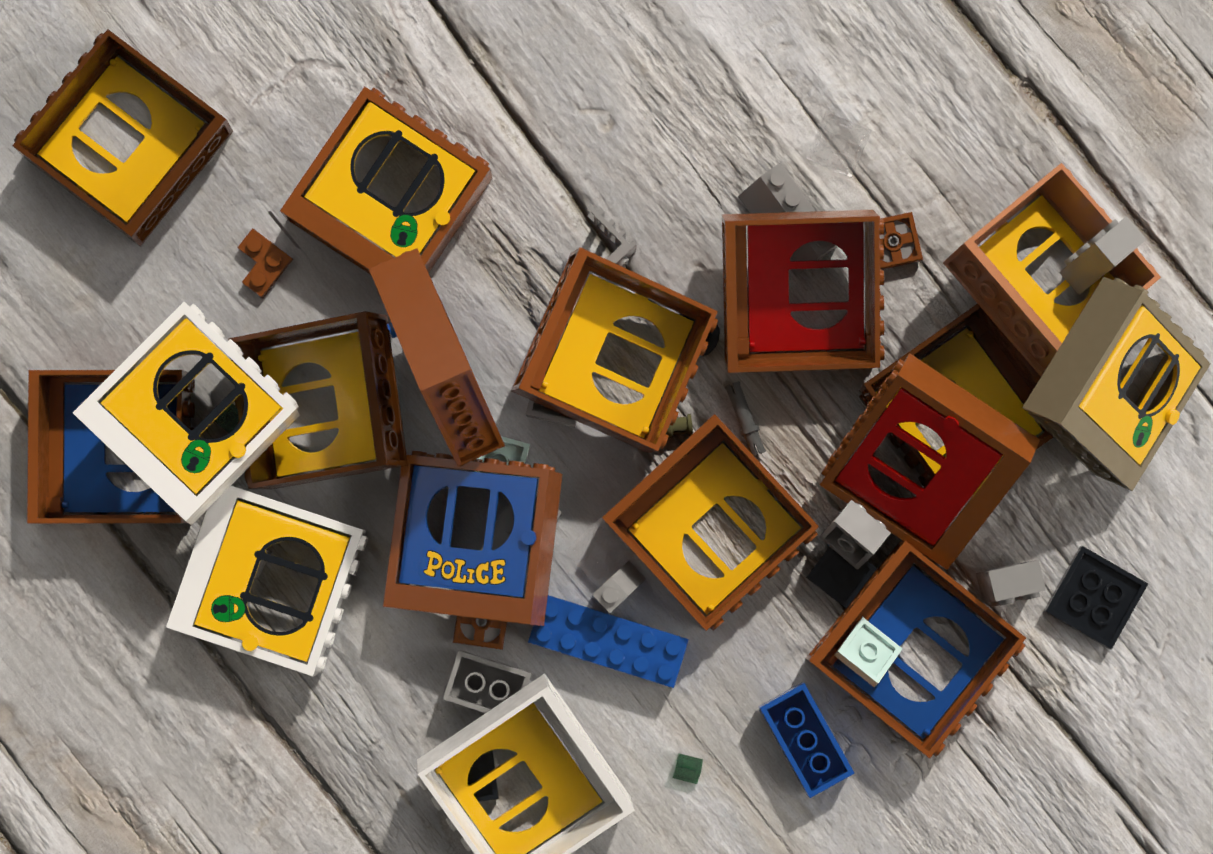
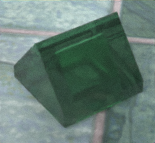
M678 753L672 778L697 784L701 774L703 759Z

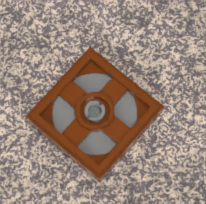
M909 212L881 218L884 221V234L880 235V244L884 246V260H880L881 270L923 261L913 213Z
M457 616L453 643L503 650L507 622Z

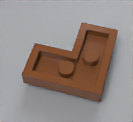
M253 228L237 247L256 262L242 283L261 298H264L292 262L293 258Z

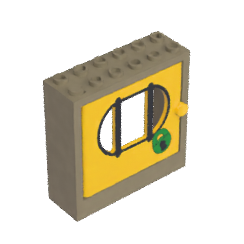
M1103 277L1022 408L1094 475L1133 491L1170 429L1179 420L1181 411L1211 363L1204 357L1205 353L1193 345L1194 341L1182 333L1183 329L1171 321L1172 317L1159 308L1160 304L1148 296L1149 292L1139 285L1131 287L1119 278L1111 280ZM1148 338L1120 384L1121 370L1126 357L1135 345ZM1155 344H1157L1165 352V355L1134 404L1126 396V391Z

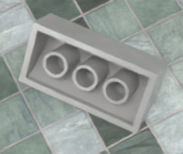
M781 162L760 176L738 196L750 213L816 211ZM826 241L809 242L798 248L792 254L790 261L820 260L837 246ZM806 269L791 270L793 271L795 276H797Z

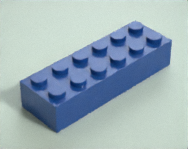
M548 595L544 626L533 625L528 643L674 688L689 639Z

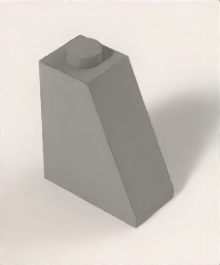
M628 561L592 596L610 614L646 579Z

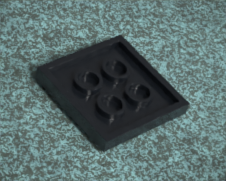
M1080 546L1044 612L1106 648L1112 649L1148 583L1086 547Z

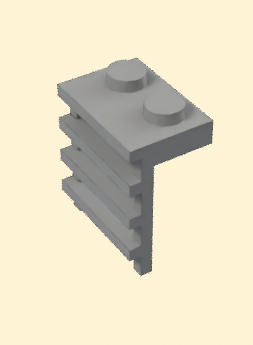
M590 204L587 209L591 213L587 217L618 247L607 260L626 268L629 264V258L636 252V243L634 241L628 243L625 240V231L622 229L618 233L615 230V221L611 219L608 222L605 219V211L602 208L597 211Z

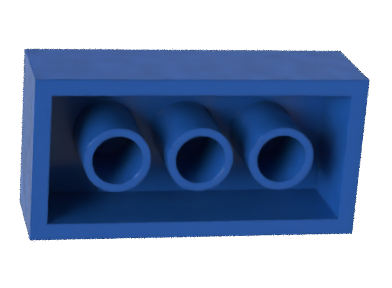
M801 682L758 706L809 798L854 774L852 767L805 683Z

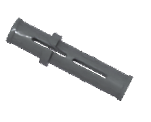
M740 381L732 383L733 387L730 384L725 386L742 430L740 431L741 437L745 438L749 451L753 456H757L758 452L760 454L765 453L766 449L758 433L760 430L759 426L755 425Z

